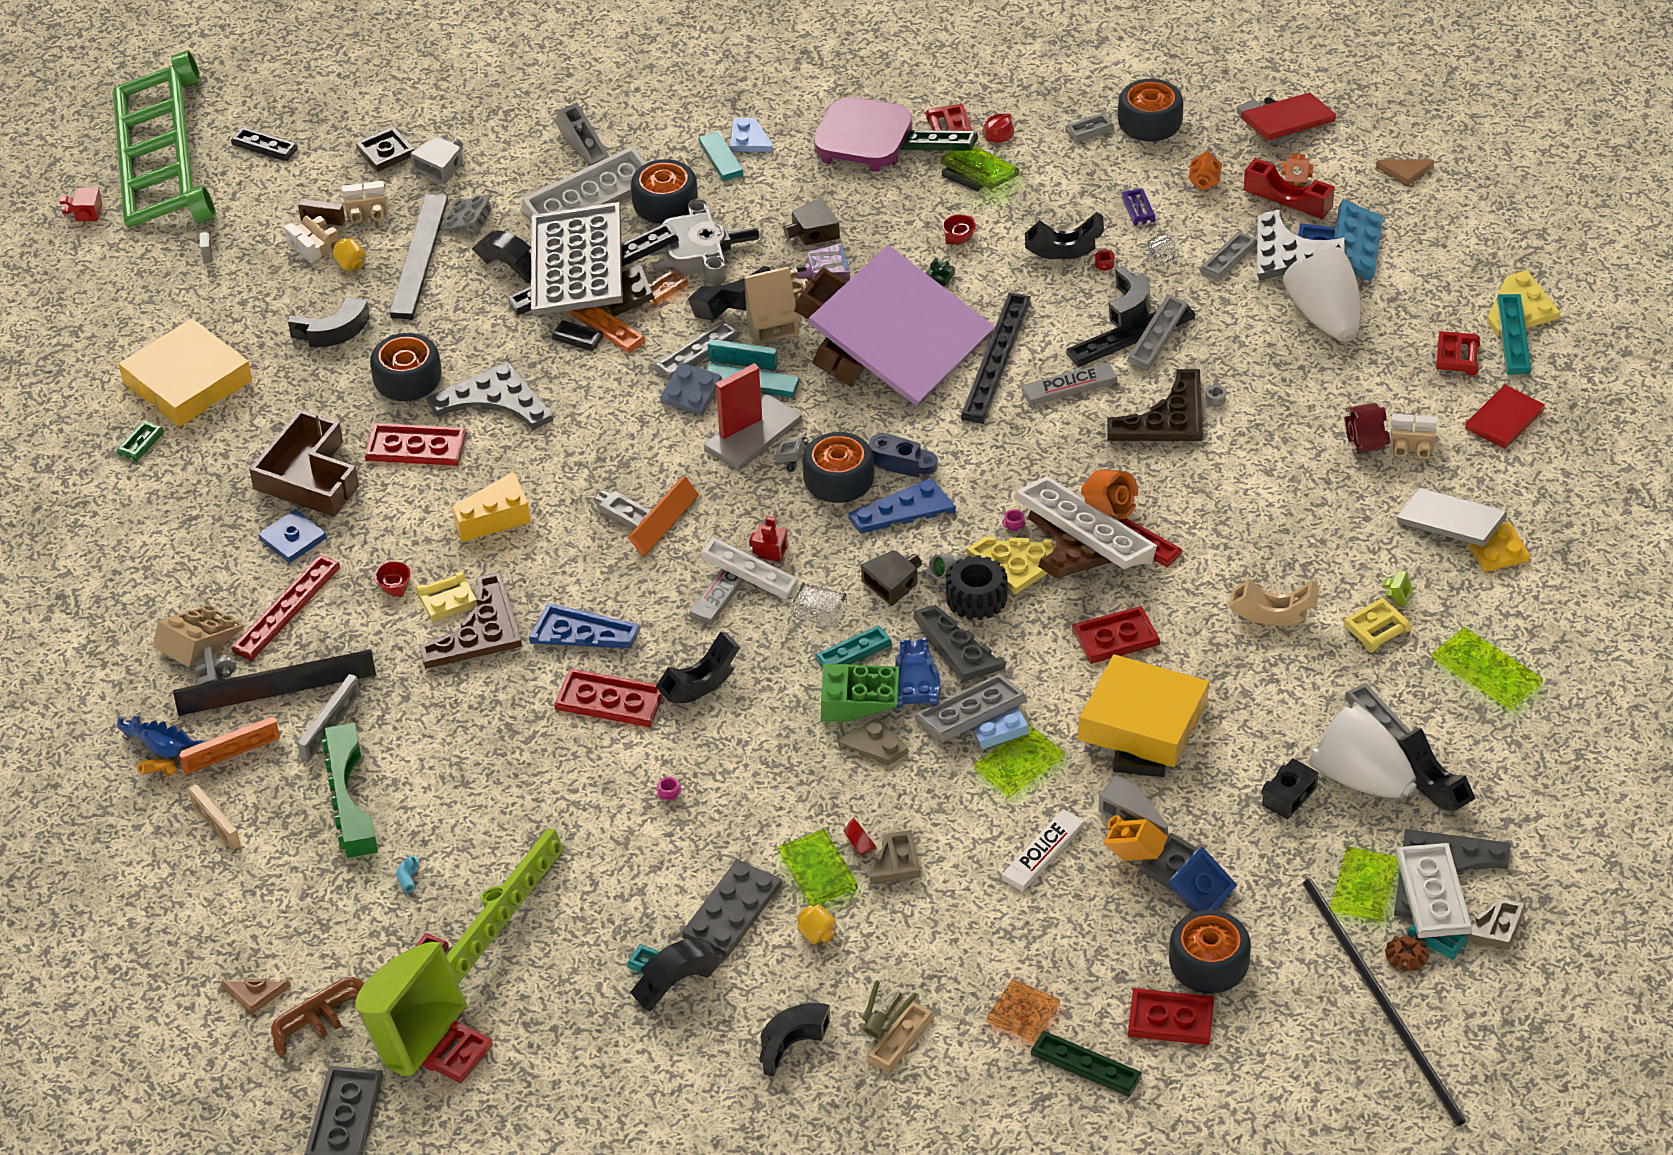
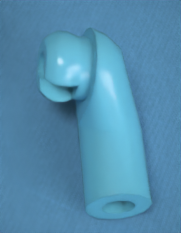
M408 856L396 871V877L403 892L406 894L413 892L416 888L412 878L418 870L419 860L415 856Z

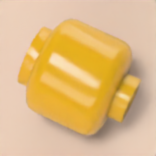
M343 238L334 245L333 258L343 270L357 271L363 267L366 252L355 239Z
M809 905L797 917V930L811 944L816 945L820 942L826 944L836 934L834 931L836 919L823 906L816 905L813 907Z

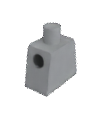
M440 137L433 138L411 152L413 170L441 183H447L462 165L461 149L463 148V143L456 137L450 142Z

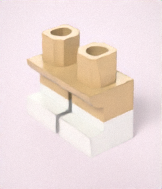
M383 181L364 183L366 199L363 197L362 184L342 186L347 219H350L353 224L361 223L363 217L371 216L375 221L383 220L384 214H387Z
M306 215L301 224L295 226L290 223L284 226L287 243L309 263H313L332 251L331 244L339 241L338 231L334 227L327 229V223L321 216L311 220Z
M1392 413L1390 450L1394 451L1396 457H1405L1408 451L1417 452L1419 458L1428 459L1430 454L1434 453L1438 417L1416 415L1414 433H1412L1414 415Z

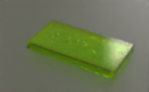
M1466 627L1459 630L1432 653V659L1510 711L1543 684L1541 676Z

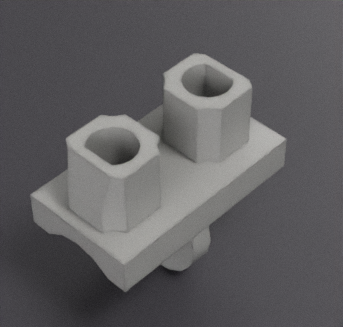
M210 646L203 649L205 657L194 661L197 672L200 676H203L197 679L198 685L224 680L230 677V674L236 670V662L233 658L222 655L220 658L215 657Z

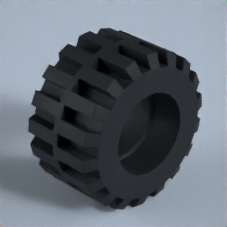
M976 555V557L966 556L964 560L961 558L957 560L956 564H952L950 570H947L946 599L947 605L950 606V610L953 613L957 612V615L960 617L965 615L969 620H972L973 617L977 618V620H983L985 616L991 618L993 613L999 614L1001 608L1006 606L1008 577L1007 573H1005V568L1000 566V562L997 560L992 561L987 556L982 558L981 555Z

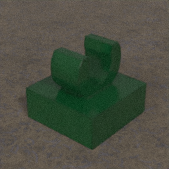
M935 257L926 274L945 287L955 274V267L950 266L948 261L944 263L938 262V258Z

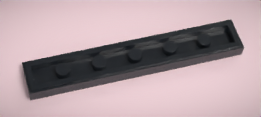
M1187 306L1186 311L1176 326L1195 319V312L1189 306ZM1156 312L1148 314L1142 322L1125 331L1115 328L1066 349V354L1079 368L1136 344Z

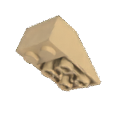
M789 266L745 276L747 325L755 345L799 335L798 313L794 312L796 302Z
M203 605L200 608L188 610L158 621L153 648L190 668L195 666L194 661L205 657L203 649L210 646L214 655L244 625L236 621L234 617L218 611L212 605Z

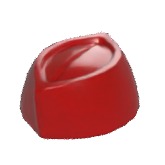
M1002 113L990 116L982 128V135L985 140L996 143L1010 140L1014 135L1012 115Z
M956 214L947 217L943 221L946 244L965 243L972 237L976 229L973 217L968 215Z
M385 561L376 569L374 579L385 593L403 597L410 581L411 572L410 568L402 562Z
M853 817L843 829L846 837L860 855L876 850L877 847Z

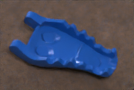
M921 638L917 641L900 640L899 654L895 660V666H899L896 709L903 708V705L930 703V706L937 705L941 690L940 676L929 651L927 638Z
M134 716L131 720H126L125 723H123V718H118L117 727L127 737L135 736L150 751L161 755L165 759L179 756L182 750L204 742L202 740L193 741L183 730L178 732L176 726H170L167 729L165 721L160 722L159 725L156 720L150 724L148 722L142 724L140 716Z

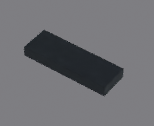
M242 127L231 139L232 145L286 162L298 150L297 143Z

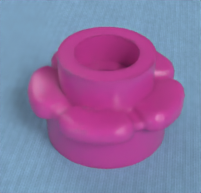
M1009 510L1005 513L1002 525L1010 531L1023 529L1026 525L1025 517L1019 510Z
M664 777L658 782L656 787L658 791L657 796L663 800H674L681 793L682 788L675 778Z

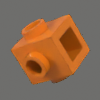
M1207 150L1191 161L1188 178L1192 184L1198 186L1202 191L1209 187H1214L1220 181L1222 163Z
M1293 153L1292 157H1287V162H1282L1281 175H1285V181H1290L1289 184L1303 186V182H1308V177H1313L1314 164H1309L1310 158H1305V154ZM1294 167L1301 168L1299 175L1293 173Z

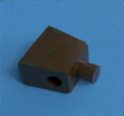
M822 197L793 210L792 224L783 227L787 239L799 236L804 245H812L840 238L839 221Z
M892 550L861 564V581L889 605L893 606L917 585V569L922 566V561L917 554H912L905 558L899 552Z

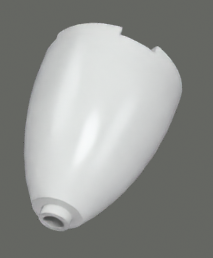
M1325 247L1312 251L1313 256L1301 263L1295 261L1287 269L1283 276L1285 288L1300 311L1317 328L1339 341H1351L1358 333L1361 318L1360 293L1353 267L1348 256L1339 247Z
M1356 702L1353 703L1352 709L1346 706L1323 732L1324 737L1320 741L1319 750L1315 748L1312 751L1309 765L1332 780L1356 791L1385 798L1401 799L1404 796L1409 797L1417 785L1414 783L1416 777L1404 751L1388 730Z

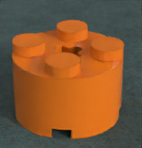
M1099 469L1093 472L1088 481L1082 485L1081 493L1085 497V503L1110 515L1114 519H1125L1132 514L1136 507V503L1133 502L1134 495L1138 496V486L1135 478L1130 473Z

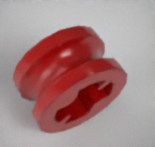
M1103 249L1095 254V266L1099 270L1107 271L1115 266V254L1112 251Z

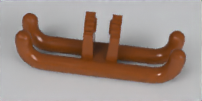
M345 977L275 1019L271 1026V1035L273 1037V1047L277 1054L285 1055L287 1052V1048L284 1045L285 1038L307 1024L311 1026L321 1039L327 1036L324 1025L318 1019L321 1016L335 1030L340 1028V1020L332 1009L347 1000H356L359 991L365 983L355 977Z

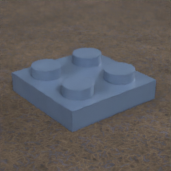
M680 362L661 394L660 401L661 403L702 416L716 393L715 383L721 381L722 376Z

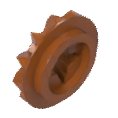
M1405 933L1402 937L1394 936L1393 940L1387 943L1385 955L1393 967L1403 971H1415L1427 963L1429 949H1427L1425 941L1418 940L1417 935L1412 938L1407 937ZM1403 948H1405L1406 950L1412 949V954H1409L1408 952L1402 953Z

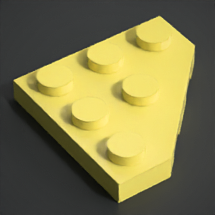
M1527 270L1506 276L1498 294H1521L1525 329L1560 318V311ZM1496 298L1488 315L1487 323L1499 337L1501 336Z
M984 537L967 548V556L976 557V555H981L982 558L987 556L992 561L997 560L1000 562V566H1003L1005 573H1007L1008 589L1014 594H1018L1048 574L1039 568L1038 565L1042 557L1049 555L1053 551L1052 539H1044V542H1029V538H1010L1009 541H997L995 537Z

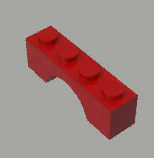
M1254 158L1245 169L1243 191L1324 219L1333 208L1335 186L1316 179L1306 187L1291 185L1279 175L1274 164Z

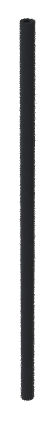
M1311 878L1306 879L1303 882L1306 891L1457 1126L1464 1124L1466 1119L1315 883Z

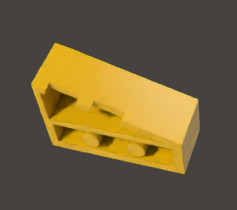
M514 472L452 506L455 528L461 542L531 523L528 502Z

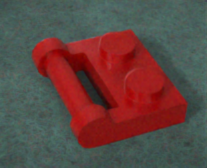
M963 104L930 108L925 112L926 119L930 122L934 131H942L938 121L939 118H944L947 130L944 131H972Z
M1439 331L1436 369L1463 371L1467 375H1476L1479 370L1477 351L1481 342L1480 336L1469 333ZM1462 345L1468 346L1467 360H1461Z
M454 1021L449 1026V1032L427 1056L422 1065L430 1071L435 1070L461 1084L493 1046L492 1039ZM457 1038L460 1039L446 1057L441 1060L440 1058Z

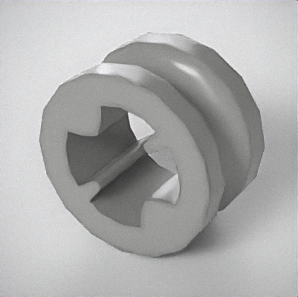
M1211 385L1206 388L1205 402L1208 405L1219 407L1225 404L1226 389L1223 386Z

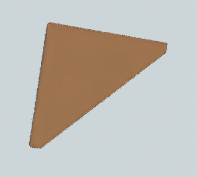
M1377 160L1376 167L1405 185H1409L1433 168L1434 160Z
M226 979L220 981L221 987L251 1015L291 987L288 979H284L281 982H267L266 979H245V982H228Z

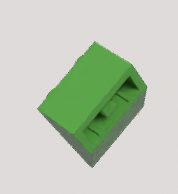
M823 664L821 721L849 722L897 707L899 666Z

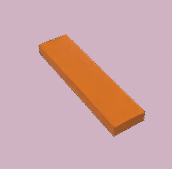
M599 306L567 311V313L591 329L603 332V337L627 353H631L646 342L643 335Z
M686 476L681 477L628 536V539L641 555H646L699 496Z
M272 716L182 750L179 759L184 774H189L278 740L280 735L277 721Z

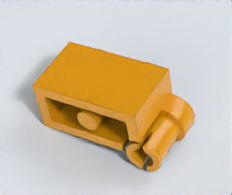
M1114 815L1107 823L1109 832L1103 844L1124 861L1158 859L1164 850V844L1168 836L1147 819L1124 821L1119 815Z

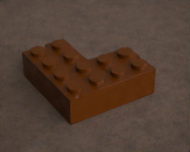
M822 267L800 295L794 312L809 320V317L840 290L847 281ZM827 337L820 344L812 364L828 374L834 372L835 378L850 387L853 386L866 368Z
M299 409L250 467L253 489L335 517L344 506L345 499L349 500L359 487L356 466L331 458L343 443L340 422L323 416L318 419L317 414Z

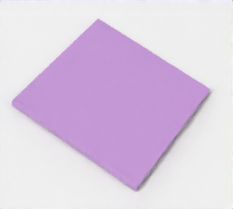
M889 245L866 264L811 315L808 320L810 325L915 406L925 399L995 328L994 325Z

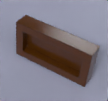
M300 199L298 203L301 221L307 215L311 220L321 216L327 224L343 226L345 222L343 204Z

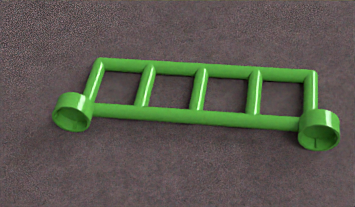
M189 50L172 55V66L121 84L113 89L123 218L125 225L128 227L136 226L187 206L198 224L216 218L215 206L207 188L204 185L193 188L182 87L185 88L201 82V76L197 63ZM169 81L170 99L130 114L127 113L126 96ZM172 112V131L130 146V127ZM175 144L176 163L133 178L132 159ZM178 176L180 195L136 211V191Z

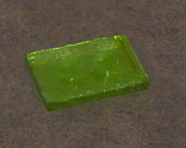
M974 145L972 151H951L941 157V164L989 189H993L1018 176L1020 170L1018 167Z
M1030 724L1028 725L1029 734L1002 743L974 764L976 772L1009 798L1065 758V752Z
M825 829L777 846L779 856L809 905L815 906L858 889L856 879Z
M1347 846L1332 897L1331 910L1383 922L1398 864L1397 857Z

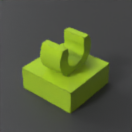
M1397 571L1394 579L1386 578L1382 585L1383 588H1390L1387 590L1386 597L1394 598L1397 606H1406L1413 591L1407 571Z

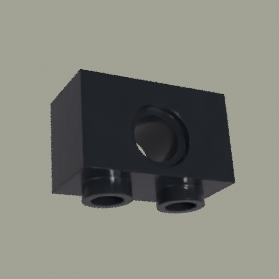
M1292 758L1286 766L1282 765L1279 768L1276 776L1271 781H1267L1261 790L1263 795L1262 806L1288 820L1317 789L1319 772Z

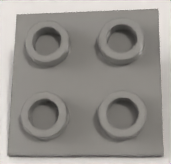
M477 195L470 199L457 200L453 204L448 216L444 219L440 231L465 226L469 235L474 236L478 234L489 213L492 211V205L489 202L492 195Z

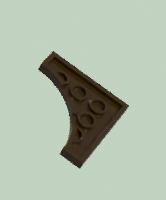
M1177 369L1171 393L1166 399H1162L1150 407L1149 412L1142 415L1135 413L1127 416L1107 417V441H1202L1200 369Z

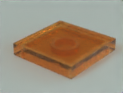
M1012 979L988 1014L987 1022L1035 1043L1060 1006V999Z

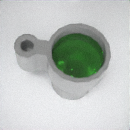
M950 554L934 555L929 561V568L921 571V577L923 579H945L950 566L956 564V561L960 558L964 560L965 557L962 555L952 556Z

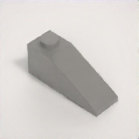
M578 102L558 111L554 121L564 139L590 166L609 157Z
M1115 775L1099 794L1098 811L1109 817L1119 815L1124 821L1147 819L1168 836V824L1140 788L1131 781L1124 780Z

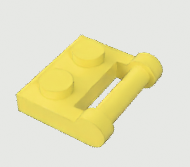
M463 571L454 573L455 576L426 586L423 584L416 586L417 595L432 622L476 606V597L468 585ZM456 585L459 586V587L454 588V589H452V590H449V591H446V592H443V593H440V594H437V595H434V596H431V597L428 596V595H430V594H433V593L442 591V590H444V589H447V588H450V587H453V586H456Z
M1383 597L1344 619V627L1356 636L1370 653L1378 650L1380 645L1401 633L1406 634L1412 629L1410 622ZM1392 622L1395 624V626L1376 637L1371 635Z

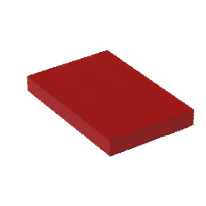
M755 363L715 383L719 435L723 439L763 419L759 367Z
M1505 384L1466 422L1465 429L1506 449L1544 411L1545 404Z
M1142 606L1072 624V630L1090 664L1111 659L1113 654L1122 656L1160 645V638Z
M1133 988L1127 1037L1210 1045L1215 996Z

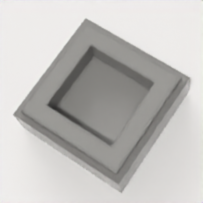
M201 232L199 235L203 263H211L212 248L209 233Z
M803 440L781 441L775 455L777 463L799 461L805 446Z

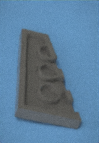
M937 605L914 611L913 619L962 682L1005 669L1006 661L1001 657L996 658L991 654L992 650L985 644L981 646L974 640L973 634L968 630H961L957 626L958 622Z

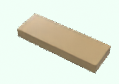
M197 784L190 787L188 791L191 803L197 812L231 850L241 846L238 831Z
M912 1002L866 1056L867 1062L890 1074L933 1020L934 1012Z

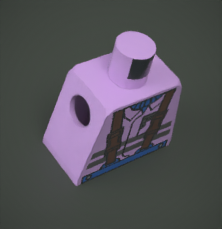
M843 243L810 251L808 253V264L796 266L798 279L811 278L812 281L818 271L824 267L848 282L850 280V270Z

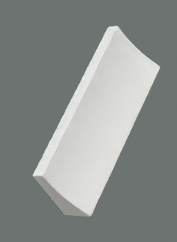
M631 146L522 198L521 212L532 220V215L615 202L631 194L632 177L637 169L646 164V162L635 148Z
M1048 476L1016 491L1014 498L1016 501L1121 568L1126 569L1138 564L1152 565L1157 545L1110 515L1088 505L1083 498Z

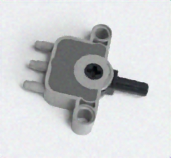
M693 199L688 203V215L672 217L663 222V224L667 222L678 235L679 241L649 255L666 253L667 259L652 263L654 270L670 268L677 275H691L704 272L707 283L710 285H720L726 280L725 260L723 257L725 251L731 250V244L758 240L759 230L755 227L728 232L727 227H722L713 222L705 200Z

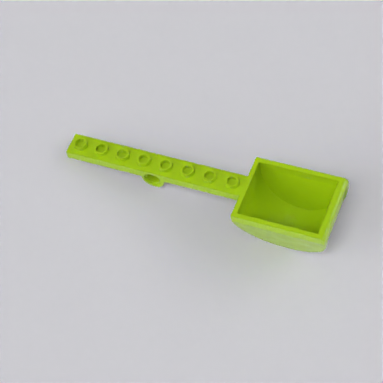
M546 829L502 886L488 888L481 894L480 900L484 909L447 956L440 942H428L418 945L390 960L363 985L357 995L355 1005L380 1060L390 1070L403 1076L415 1074L427 1056L449 1030V1026L456 1021L467 1007V1002L459 983L563 852L564 849L556 829Z

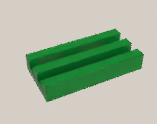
M144 420L116 449L117 454L120 456L124 454L125 458H132L133 461L137 462L164 433L163 427Z

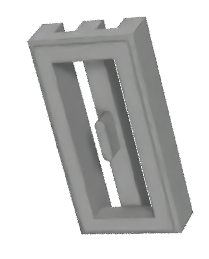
M1104 113L1065 125V131L1069 133V136L1073 138L1075 143L1114 130V124Z

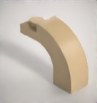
M1249 579L1232 589L1229 608L1241 617L1254 623L1274 626L1294 625L1306 620L1307 610L1314 607L1317 603L1319 585L1312 580L1294 592L1274 594L1263 590Z

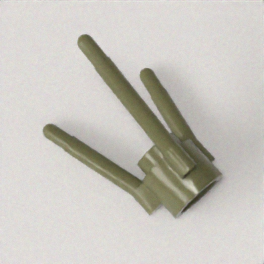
M876 980L866 1011L861 1017L865 1021L862 1030L872 1038L881 1039L884 1032L889 1031L892 1024L916 999L917 993H913L890 1018L888 1016L901 998V992L896 994L884 1013L878 1010L872 1013L880 984Z

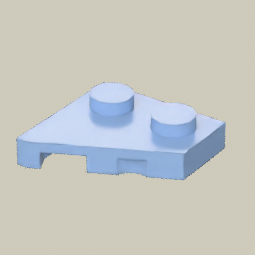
M733 118L732 152H773V144L755 118Z
M1018 706L973 728L981 749L1030 733L1028 724Z

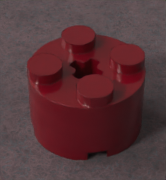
M1374 402L1345 409V412H1349V416H1345L1346 435L1348 442H1354L1356 447L1352 449L1354 454L1382 450L1385 448V445L1390 444V435L1387 430L1385 431L1384 421L1387 420L1384 407L1379 408L1378 404Z

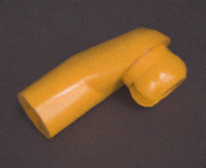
M160 758L139 762L137 764V771L143 775L163 770L164 775L170 776L176 773L177 767L173 759Z

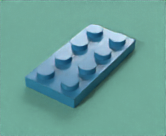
M1343 199L1338 208L1334 239L1345 238L1347 256L1355 275L1371 281L1375 276L1383 216Z

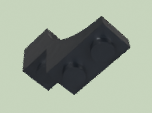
M762 266L751 275L771 270L770 267ZM744 278L720 286H701L688 298L694 316L715 321L728 308L747 311Z

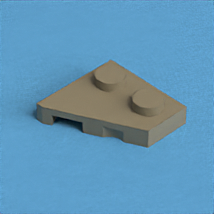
M878 718L838 740V746L841 749H853L858 751L860 756L875 759L877 762L887 766L908 754V747Z
M912 830L885 834L882 849L879 850L874 869L870 872V884L921 877Z
M1498 898L1490 905L1488 910L1482 911L1475 917L1476 922L1472 924L1471 934L1462 935L1466 936L1470 942L1510 949L1526 911L1525 903Z

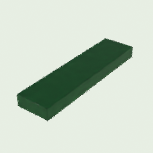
M910 130L900 150L972 151L978 139L977 131Z
M1044 1030L1031 1049V1055L1128 1097L1131 1096L1142 1078V1072Z

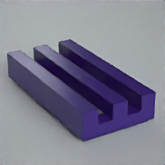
M1143 188L1122 192V200L1133 225H1138V222L1146 224L1147 220L1155 222V214ZM1136 195L1140 196L1147 214L1144 215ZM1129 196L1131 197V199H1132V201H1133V204H1134V206H1135V208H1136V211H1137V213H1138L1139 216L1136 215V212H1135V210H1134V208H1133V205H1132V203H1131V201H1130Z

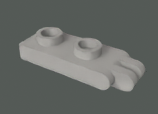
M602 490L599 495L593 498L599 511L633 530L651 511L616 491L610 493Z

